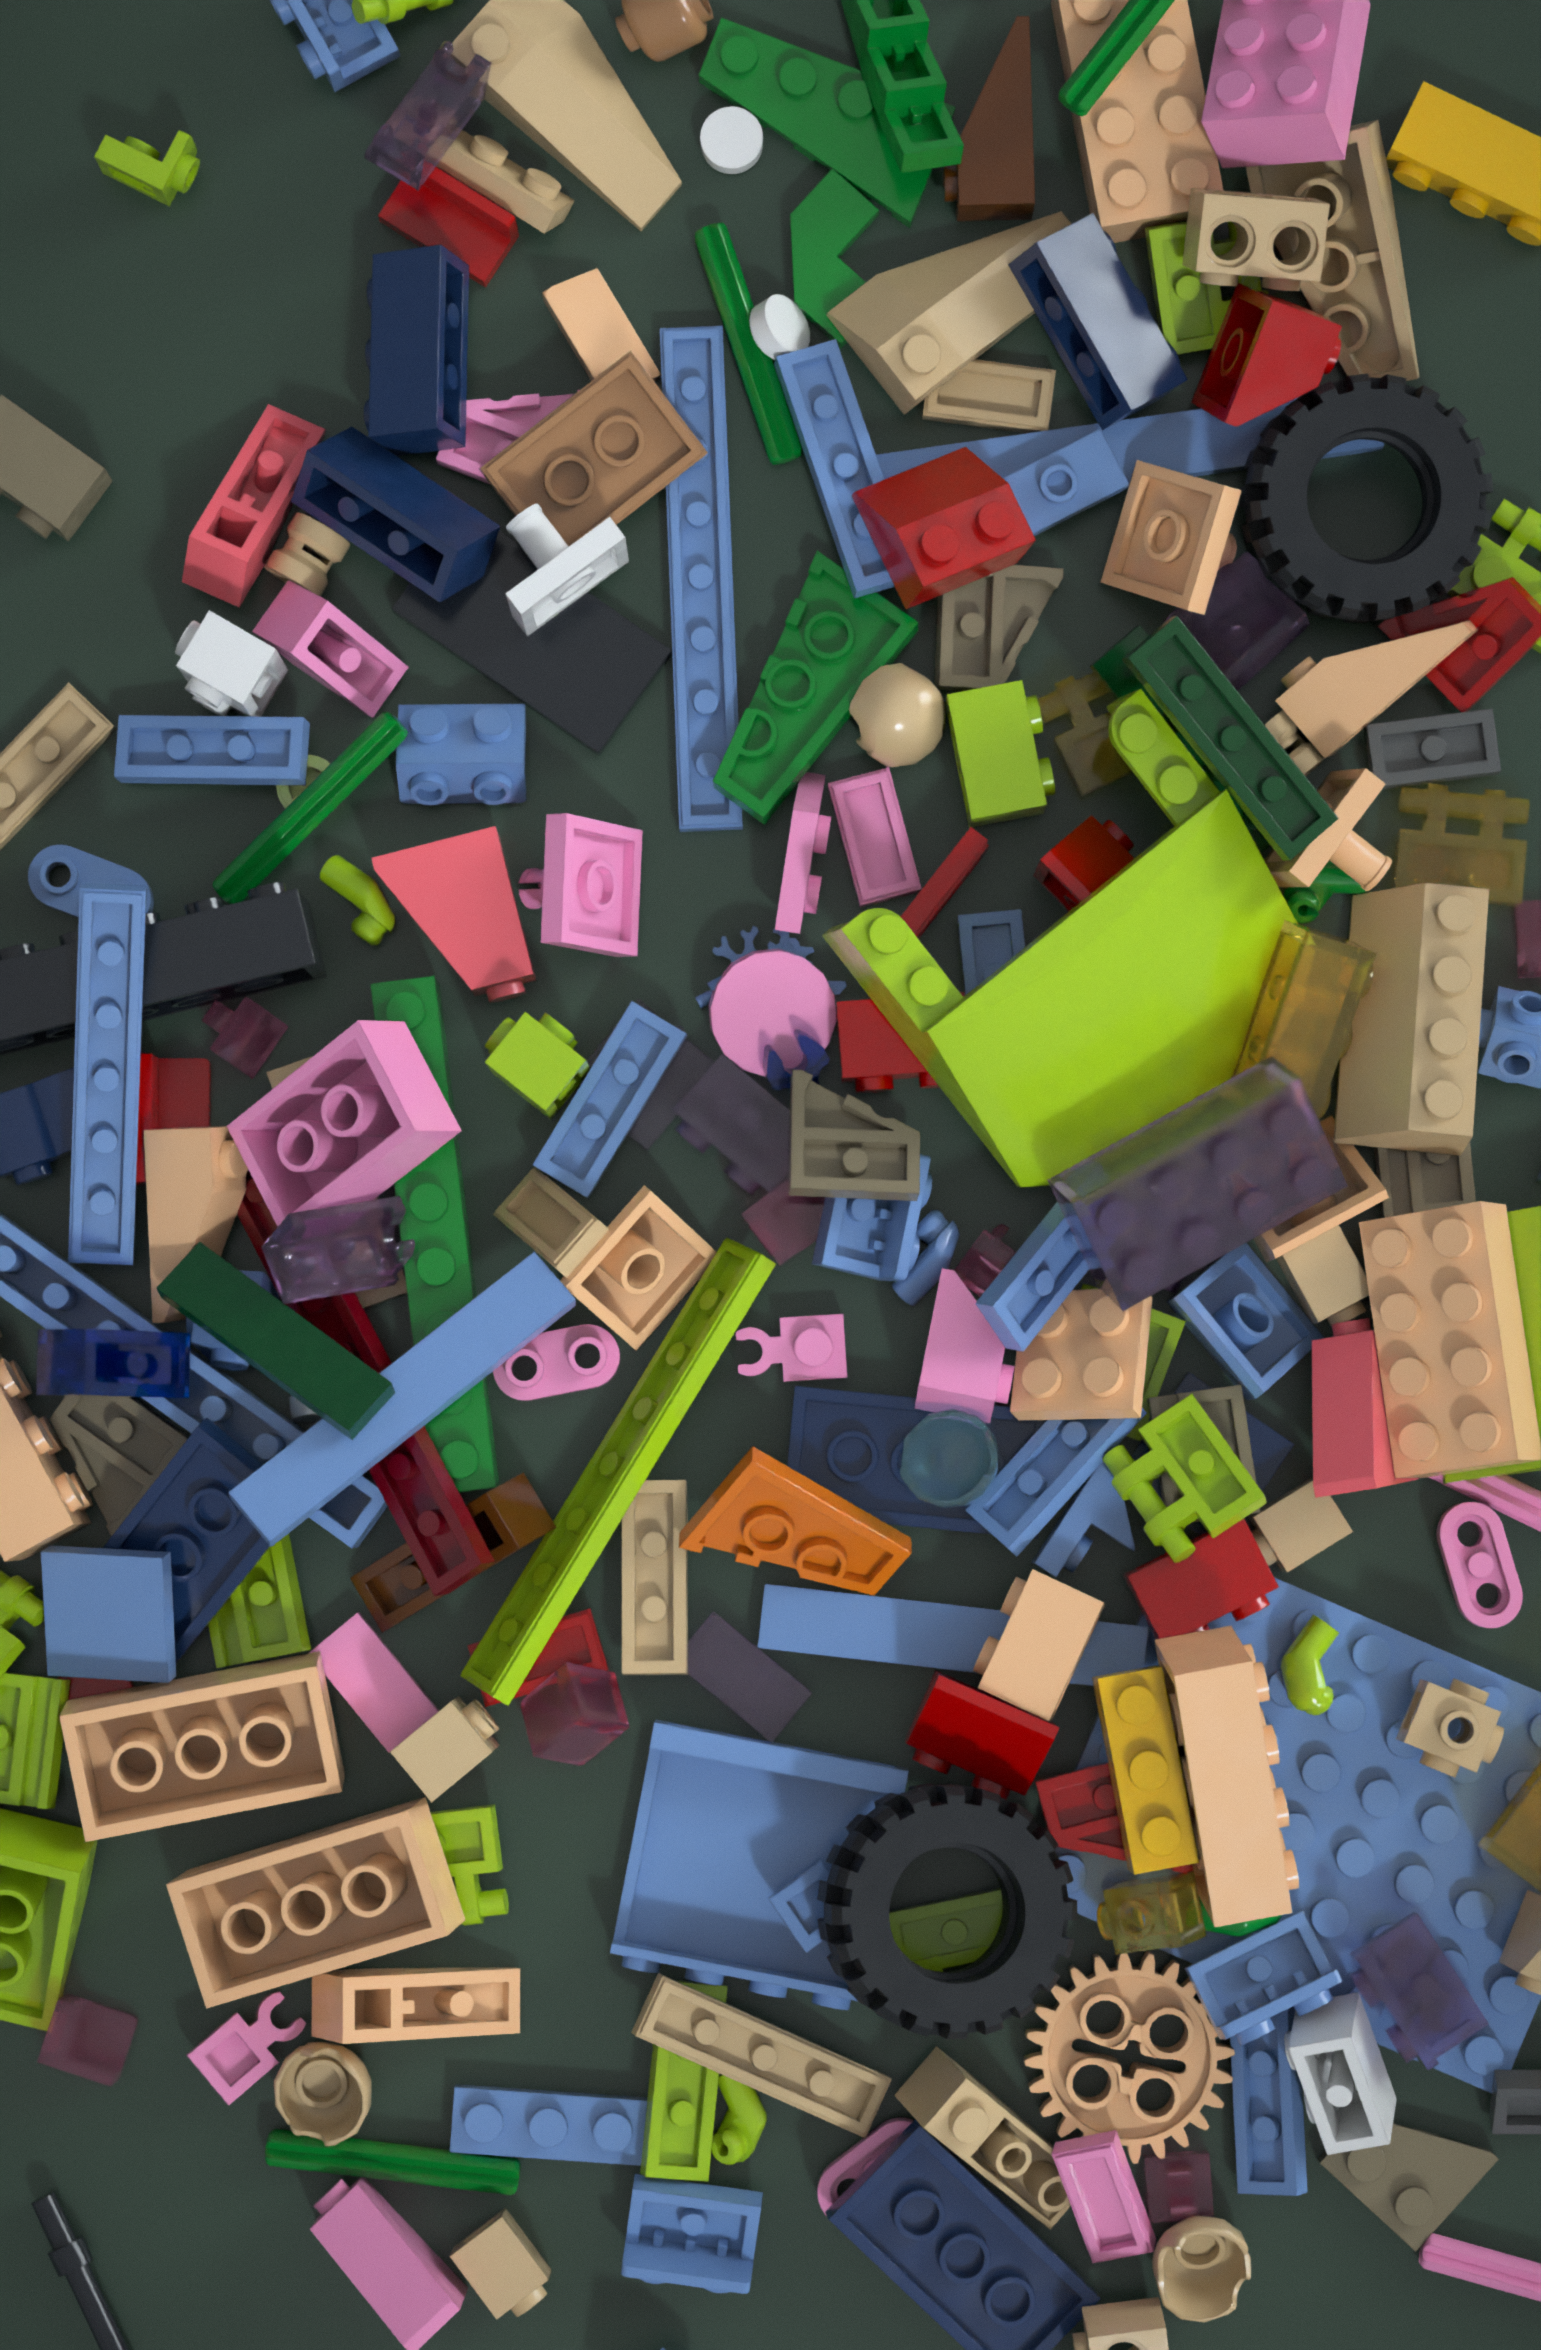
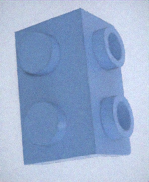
M270 0L283 25L294 20L305 41L296 45L314 80L325 75L334 92L400 57L399 49L385 24H381L378 20L359 24L352 13L353 0Z
M422 704L398 706V720L408 731L405 740L396 748V771L401 803L428 806L456 803L499 805L503 803H523L526 801L525 704Z
M920 1153V1194L917 1201L825 1197L812 1264L879 1281H905L908 1271L914 1266L919 1254L920 1241L916 1231L921 1208L926 1205L932 1190V1176L928 1172L931 1157Z
M1303 1910L1184 1968L1218 2038L1228 2039L1235 2035L1240 2046L1274 2030L1275 2026L1270 2017L1294 2006L1298 2016H1302L1334 2000L1329 1988L1343 1981L1338 1970H1332Z
M635 2174L621 2275L640 2279L650 2284L671 2283L704 2288L713 2293H749L763 2192L674 2179L649 2178Z

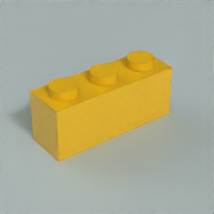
M1423 81L1386 158L1388 168L1394 171L1393 177L1401 184L1414 190L1426 191L1429 187L1450 197V204L1461 213L1479 219L1487 215L1508 225L1506 230L1514 238L1530 245H1541V137Z
M1154 1665L1092 1677L1128 1870L1136 1875L1199 1863L1163 1668Z

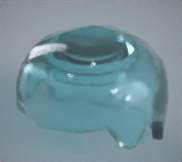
M956 1409L928 1414L904 1438L902 1466L899 1469L900 1476L919 1500L943 1509L968 1506L982 1497L995 1479L999 1458L996 1437L990 1428L975 1415Z

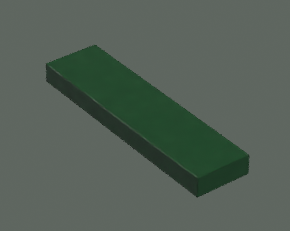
M201 1242L157 1286V1291L164 1301L351 1440L358 1435L395 1394L394 1387L389 1380Z

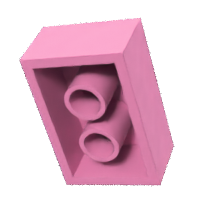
M1223 0L1201 120L1222 168L1345 160L1371 6L1369 0Z
M357 1020L227 1125L282 1236L327 1235L332 1233L462 1131L405 1021Z

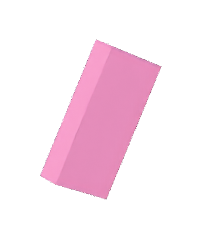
M889 767L828 783L830 798L860 908L920 892L922 888Z
M360 1612L356 1613L309 1652H321L325 1676L388 1753L440 1711Z
M1113 2130L1055 2142L1052 2157L1092 2264L1154 2252L1157 2239L1117 2131Z

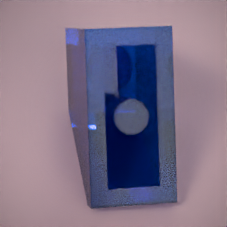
M103 1329L38 1330L36 1395L189 1398L191 1333Z

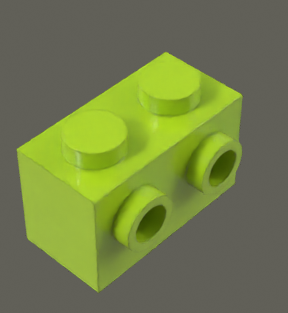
M1023 680L947 694L945 709L969 828L1044 814L1047 806L1045 796L1055 795L1056 791L1049 757L1038 759L1033 734L1043 733L1042 716L1037 696L1026 697Z
M527 1012L517 1022L507 1017L484 1046L489 1050L488 1053L491 1054L485 1061V1064L492 1074L550 1120L555 1117L590 1071L586 1059L573 1050L578 1043L574 1039L575 1036L547 1013H544L539 1021L535 1020Z

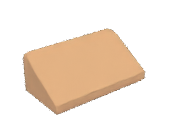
M598 268L558 283L542 292L546 307L591 381L629 351L633 353L653 381L661 377L660 371Z

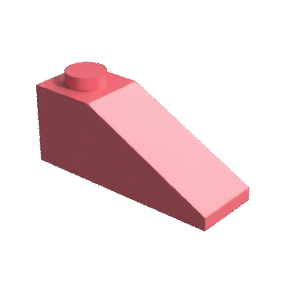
M270 404L267 405L189 535L182 577L183 583L240 608L263 569L292 508L293 503L291 499L306 452L323 441L326 429Z

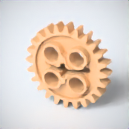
M1119 1949L1116 1967L1107 1968L1105 1962L1097 1953L1093 1955L1092 1959L1093 1974L1086 1977L1080 1969L1072 1964L1069 1966V1972L1074 1985L1068 1990L1057 1983L1054 1985L1051 1992L1058 2001L1054 2008L1043 2004H1035L1036 2008H1034V2011L1046 2022L1045 2028L1026 2029L1025 2036L1032 2042L1041 2045V2051L1024 2056L1023 2062L1025 2066L1042 2069L1043 2074L1030 2081L1028 2087L1031 2093H1050L1051 2096L1043 2102L1039 2111L1043 2117L1051 2116L1058 2112L1063 2114L1056 2129L1057 2134L1061 2138L1070 2134L1076 2128L1081 2131L1079 2137L1116 2130L1122 2146H1126L1127 2153L1133 2164L1139 2162L1141 2147L1147 2144L1151 2145L1159 2159L1165 2158L1164 2139L1172 2136L1184 2148L1189 2146L1188 2137L1184 2130V2127L1189 2122L1205 2131L1209 2128L1205 2117L1200 2112L1204 2104L1214 2108H1223L1224 2102L1212 2091L1213 2083H1232L1233 2077L1224 2069L1217 2067V2061L1234 2056L1235 2052L1229 2045L1216 2043L1215 2037H1217V2033L1211 2021L1207 2018V2013L1200 1999L1195 2000L1196 1991L1190 1979L1187 1978L1181 1984L1176 1982L1179 1974V1964L1177 1961L1172 1959L1159 1973L1155 1971V1959L1152 1952L1146 1951L1139 1967H1132L1126 1950ZM1099 2001L1114 2002L1121 2010V2019L1118 2026L1106 2034L1091 2031L1086 2024V2015L1089 2008ZM1165 2014H1173L1180 2017L1184 2024V2033L1175 2045L1159 2047L1151 2042L1150 2028L1158 2017ZM1076 2039H1082L1111 2049L1125 2050L1128 2040H1135L1137 2049L1144 2056L1182 2061L1185 2064V2069L1177 2073L1136 2061L1132 2062L1129 2071H1122L1117 2058L1106 2054L1076 2051L1072 2048V2043ZM1086 2065H1098L1104 2068L1108 2074V2082L1105 2089L1094 2097L1081 2096L1073 2089V2078L1076 2072ZM1152 2078L1166 2081L1170 2085L1171 2095L1168 2103L1163 2108L1156 2111H1147L1137 2104L1136 2093L1139 2086L1145 2081Z

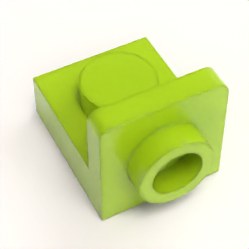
M181 130L177 132L162 162L158 160L161 154L155 148L131 136H127L124 143L105 134L94 156L103 174L169 207L177 191L184 194L189 190L200 166V159L195 157L197 148L192 136Z

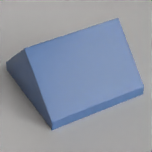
M1244 1239L1167 1301V1304L1181 1320L1186 1321L1185 1326L1234 1385H1242L1243 1396L1246 1400H1253L1262 1395L1312 1349V1340L1324 1338Z

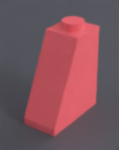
M496 826L371 858L374 870L381 881L475 996L487 993L489 1003L504 1001L525 994L524 984L537 981Z
M1366 1318L1331 1324L1333 1337L1312 1340L1313 1488L1315 1498L1376 1489L1418 1480L1419 1478H1395L1374 1330H1371L1370 1319Z

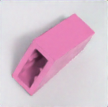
M360 2177L350 2187L343 2179H340L313 2205L321 2215L311 2226V2232L406 2350H419L461 2309L468 2287L366 2178Z

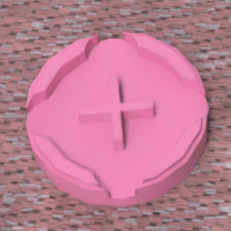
M778 948L752 951L732 962L722 973V977L716 983L708 1005L710 1030L723 1054L742 1070L765 1077L791 1075L793 1070H801L814 1063L829 1045L837 1021L835 995L824 974L803 956Z

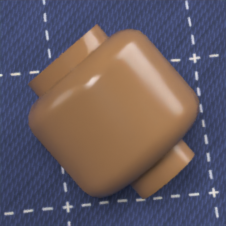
M621 0L623 14L617 16L615 22L625 45L631 52L641 48L644 54L652 61L661 62L704 41L707 35L706 22L713 19V12L709 0Z

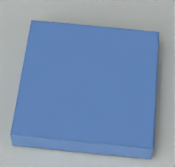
M52 1545L41 1551L47 1676L169 1683L177 1676L171 1552Z

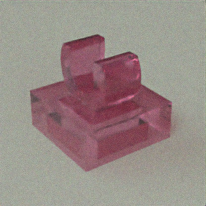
M246 996L235 1012L215 1000L201 1020L219 1033L210 1050L252 1079L288 1028L286 1024Z
M1004 1224L996 1226L991 1233L984 1229L954 1269L965 1286L980 1297L1016 1253L1001 1241L1009 1229Z
M1207 2150L1165 2153V2158L1159 2159L1156 2154H1143L1147 2215L1150 2223L1181 2221L1186 2217L1195 2215L1214 2217L1210 2156Z

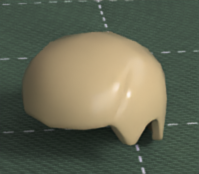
M902 663L881 666L862 681L850 703V714L859 725L861 737L856 739L857 744L863 750H866L870 757L886 767L916 764L933 752L942 739L943 730L946 725V709L942 694L927 677Z
M308 2042L304 2046H299L286 2056L274 2079L275 2107L286 2123L290 2125L293 2134L322 2140L325 2146H335L357 2134L371 2107L372 2080L364 2062L353 2051L342 2045L329 2042Z
M1199 2215L1186 2217L1167 2229L1158 2240L1152 2257V2269L1163 2306L1181 2320L1202 2323L1229 2315L1237 2307V2295L1242 2283L1246 2279H1251V2257L1241 2231L1223 2219Z

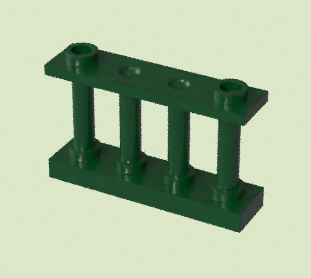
M1178 616L1170 617L1150 635L1145 632L1141 625H1137L1089 666L1115 699L1142 689L1219 791L1227 789L1260 853L1271 845L1283 861L1292 860L1339 819Z

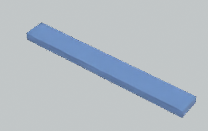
M723 326L660 328L662 393L708 452V454L666 486L679 831L743 830L742 808L714 789L713 779L739 724Z
M1299 397L1238 427L1224 423L1203 409L1124 419L1104 429L1102 433L1129 484L1137 460L1194 477L1244 470L1249 453L1257 447L1262 438L1260 433L1267 424L1277 417L1287 405ZM1096 423L877 454L876 457L885 480L953 451L967 447L998 475L1004 478L1101 429V427ZM1368 439L1348 441L1331 449L1322 459L1381 451L1384 443Z

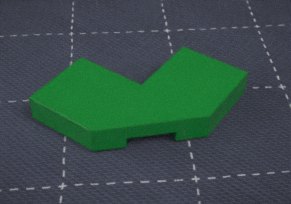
M832 168L790 214L794 303L803 312L804 316L830 340L836 339L841 349L847 341L826 314L866 282L846 265L840 257L879 216V209Z

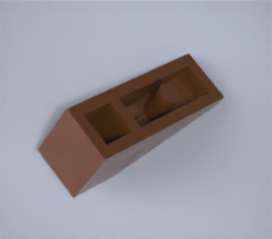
M1029 16L1016 17L960 137L964 144L961 164L943 167L944 202H956L957 221L1032 220L1035 206Z
M524 1472L466 1505L495 1560L493 1564L473 1578L556 1528ZM407 1543L350 1577L382 1633L445 1596L433 1595Z

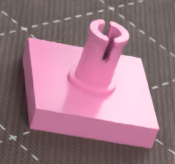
M568 813L546 814L544 869H526L519 880L521 884L538 883V887H540V889H519V896L524 906L529 909H539L542 907L541 943L614 957H635L638 955L643 830Z

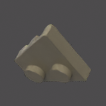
M1012 565L938 596L935 687L938 690L967 691L1005 683L1016 664L1015 660L1020 651L1029 641L1039 623L1038 619L1053 591L1061 583L1063 568Z
M793 1070L790 1078L788 1196L917 1201L920 1194V1132L895 1118H884L877 1115L870 1105L849 1094L846 1098H843L812 1081L813 1075L803 1070Z
M91 1366L83 1370L49 1419L63 1446L68 1448L76 1463L75 1469L87 1491H91L108 1523L106 1527L111 1536L189 1438L184 1432Z
M1393 2123L1391 2140L1388 2145L1327 2155L1325 2150L1317 2160L1416 2252L1499 2159L1489 2149L1479 2146L1474 2147L1443 2138L1435 2133Z

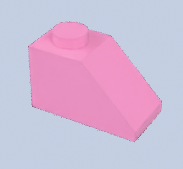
M290 580L286 582L252 631L264 642L274 647L279 654L294 666L371 718L375 716L409 668L328 600Z
M941 1269L914 1409L990 1423L995 1402L1008 1403L1015 1366L1002 1364L1005 1352L1004 1345L975 1304L977 1302L954 1270Z

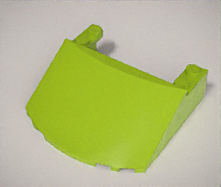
M1142 689L1119 697L1107 706L1111 714L1108 727L1109 737L1113 747L1174 827L964 997L961 995L906 922L891 910L873 908L863 911L849 922L833 926L822 935L1017 1187L1051 1186L1073 1182L1086 1167L1103 1169L1105 1173L1119 1169L1169 1144L1206 1118L1250 1074L1276 1038L1295 1001L1310 957L1311 948L1227 789L1222 791L1217 789Z

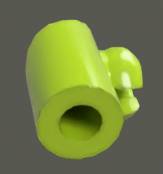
M334 855L329 858L321 869L320 880L362 911L351 923V931L371 946L380 944L387 931L392 933L395 915L378 884L373 878L341 856Z
M1314 1614L1283 1655L1281 1671L1287 1698L1297 1710L1316 1716L1326 1712L1333 1702V1690L1326 1686L1320 1660L1339 1632Z
M719 2074L718 2087L728 2105V2110L717 2133L713 2136L711 2152L720 2163L733 2165L745 2161L754 2152L766 2125L767 2115L755 2089Z

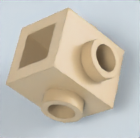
M1454 1678L1449 1690L1420 1679L1396 1739L1423 1750L1419 1763L1456 1778L1460 1766L1477 1773L1481 1761L1488 1764L1492 1762L1501 1744L1504 1728L1496 1725L1501 1712L1485 1705L1490 1693ZM1458 1718L1461 1723L1460 1732L1457 1736L1450 1739L1447 1731L1448 1725L1453 1719Z

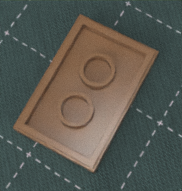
M629 351L485 463L479 470L515 517L526 508L538 503L544 515L567 545L570 546L608 517H611L617 525L708 454V452L637 358Z

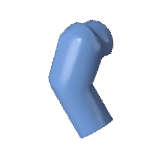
M931 1210L917 1226L916 1234L928 1246L917 1257L914 1266L908 1271L906 1280L894 1281L892 1283V1287L897 1295L912 1306H915L939 1281L941 1269H949L960 1236L955 1221L952 1220L950 1223L939 1210Z

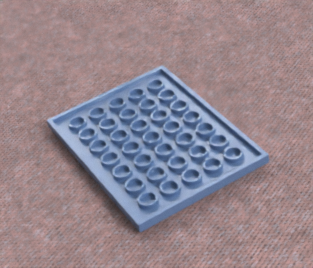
M1275 1578L1279 1588L1265 1594L1270 1603L1269 1606L1239 1621H1235L1230 1612L1208 1623L1210 1629L1232 1626L1243 1645H1252L1256 1662L1262 1661L1268 1680L1270 1700L1260 1702L1259 1704L1263 1710L1266 1725L1272 1724L1277 1739L1280 1763L1269 1765L1272 1770L1276 1788L1282 1787L1286 1798L1289 1826L1279 1829L1282 1832L1286 1850L1291 1849L1294 1854L1299 1877V1889L1289 1890L1292 1913L1282 1915L1279 1921L1299 1911H1304L1332 1970L1337 1969L1343 1980L1341 1983L1329 1988L1332 1996L1359 1992L1377 2044L1492 2093L1494 2070L1512 2069L1541 2000V1995L1514 1984L1518 1972L1499 1962L1527 1890L1541 1895V1692ZM1141 1612L1136 1626L1149 1627ZM1313 1614L1339 1632L1320 1660L1326 1686L1333 1690V1702L1326 1712L1316 1716L1297 1710L1287 1698L1281 1671L1283 1655ZM1150 1627L1145 1667L1158 1666L1154 1641L1156 1639ZM1454 1678L1490 1693L1485 1705L1501 1712L1496 1725L1504 1728L1501 1744L1490 1764L1481 1761L1477 1773L1460 1766L1456 1778L1419 1763L1423 1750L1396 1739L1420 1679L1449 1690ZM1099 1713L1074 1770L1108 1762ZM1458 1718L1453 1719L1448 1725L1447 1731L1450 1739L1457 1736L1460 1732L1461 1723ZM1056 1847L1054 1850L1059 1860L1066 1861L1069 1864L1074 1881L1066 1885L1068 1897L1077 1900V1914L1192 1964L1261 1931L1258 1930L1236 1937L1189 1928L1188 1914L1190 1904L1194 1896H1199L1194 1887L1192 1871L1181 1873L1170 1869H1163L1134 1875L1128 1870L1127 1862L1123 1860Z

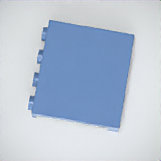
M656 1719L652 1731L648 1761L610 1953L622 1955L621 1966L637 1971L659 1973L661 1963L686 1968L685 1978L691 1981L710 1985H723L724 1975L750 1980L748 1991L786 1998L788 1988L813 1992L811 2002L816 2005L849 2010L851 2000H858L847 1991L849 1986L844 1979L833 1971L827 1959V1956L831 1954L827 1941H822L805 1953L768 1900V1897L819 1861H822L830 1872L832 1864L826 1862V1859L833 1845L841 1846L849 1835L845 1827L858 1814L866 1816L875 1809L874 1802L889 1793H904L909 1773L908 1769L901 1766Z

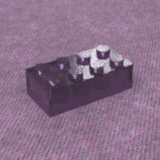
M1273 1056L1048 1179L1097 1286L1122 1311L1348 1186L1300 1077Z

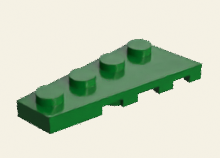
M721 17L700 70L699 83L732 106L743 108L752 113L761 126L771 128L791 142L794 149L813 162L817 160L831 170L833 168L865 198L870 197L892 213V217L908 228H911L934 168L905 173L900 172L879 122L862 71ZM944 102L953 120L956 107Z
M818 550L809 567V575L798 598H795L785 620L786 626L773 654L769 656L761 673L760 683L749 707L745 709L713 779L714 789L764 825L850 718V703L862 681L881 666L891 665L919 630L918 622L877 592L854 599L844 569Z

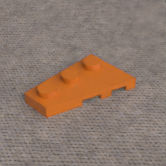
M754 1446L750 1448L679 1533V1548L701 1553L705 1546L735 1554V1562L759 1567L762 1560L794 1568L797 1570L800 1578L873 1596L912 1553L911 1537Z

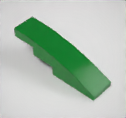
M841 0L864 80L900 172L905 173L961 164L964 144L944 104L947 82L927 42L930 20L920 0Z

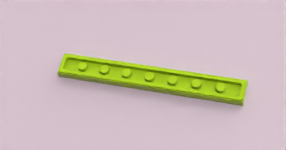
M727 1237L724 1239L553 1522L556 1528L543 1537L461 1672L460 1676L509 1706L776 1263L763 1254Z

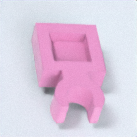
M843 1314L779 1318L781 1336L769 1337L764 1331L753 1327L743 1328L735 1332L736 1341L754 1340L762 1348V1356L758 1362L738 1365V1373L741 1375L757 1376L768 1370L771 1364H782L783 1382L847 1378Z
M281 1992L271 1993L260 2002L256 2011V2020L249 2026L235 2012L186 2054L227 2105L234 2102L279 2063L267 2048L274 2041L285 2042L296 2038L306 2025V2022L301 2017H298L288 2027L283 2029L276 2028L272 2024L270 2019L271 2011L285 1998Z

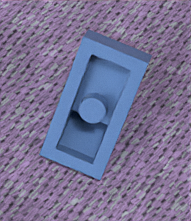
M1104 1462L1078 1489L1032 1560L1033 1564L1054 1577H1057L1063 1567L1073 1573L1093 1543V1540L1084 1535L1090 1525L1128 1550L1135 1551L1125 1501L1121 1499L1112 1486L1111 1482L1114 1476Z

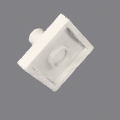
M538 503L526 508L506 526L507 531L515 537L538 569L506 593L512 617L524 633L529 636L629 562L625 536L611 517H608L570 546L567 545L544 515Z

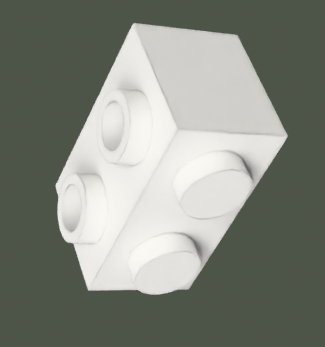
M210 610L201 624L193 620L188 625L175 650V654L181 657L176 666L188 681L185 689L194 695L192 699L218 716H227L231 709L241 716L261 717L288 672L285 663L274 647Z
M1359 1992L1333 1997L1334 2000L1302 2016H1298L1295 2010L1292 2031L1285 2032L1284 2036L1287 2060L1291 2069L1296 2070L1304 2090L1307 2115L1311 2123H1316L1327 2155L1388 2145L1391 2140L1397 2098Z

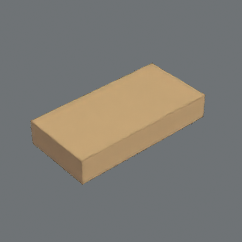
M975 359L925 398L922 420L1020 433L1047 431L1056 370Z
M536 1167L531 1169L493 1214L566 1278L609 1231L601 1221Z

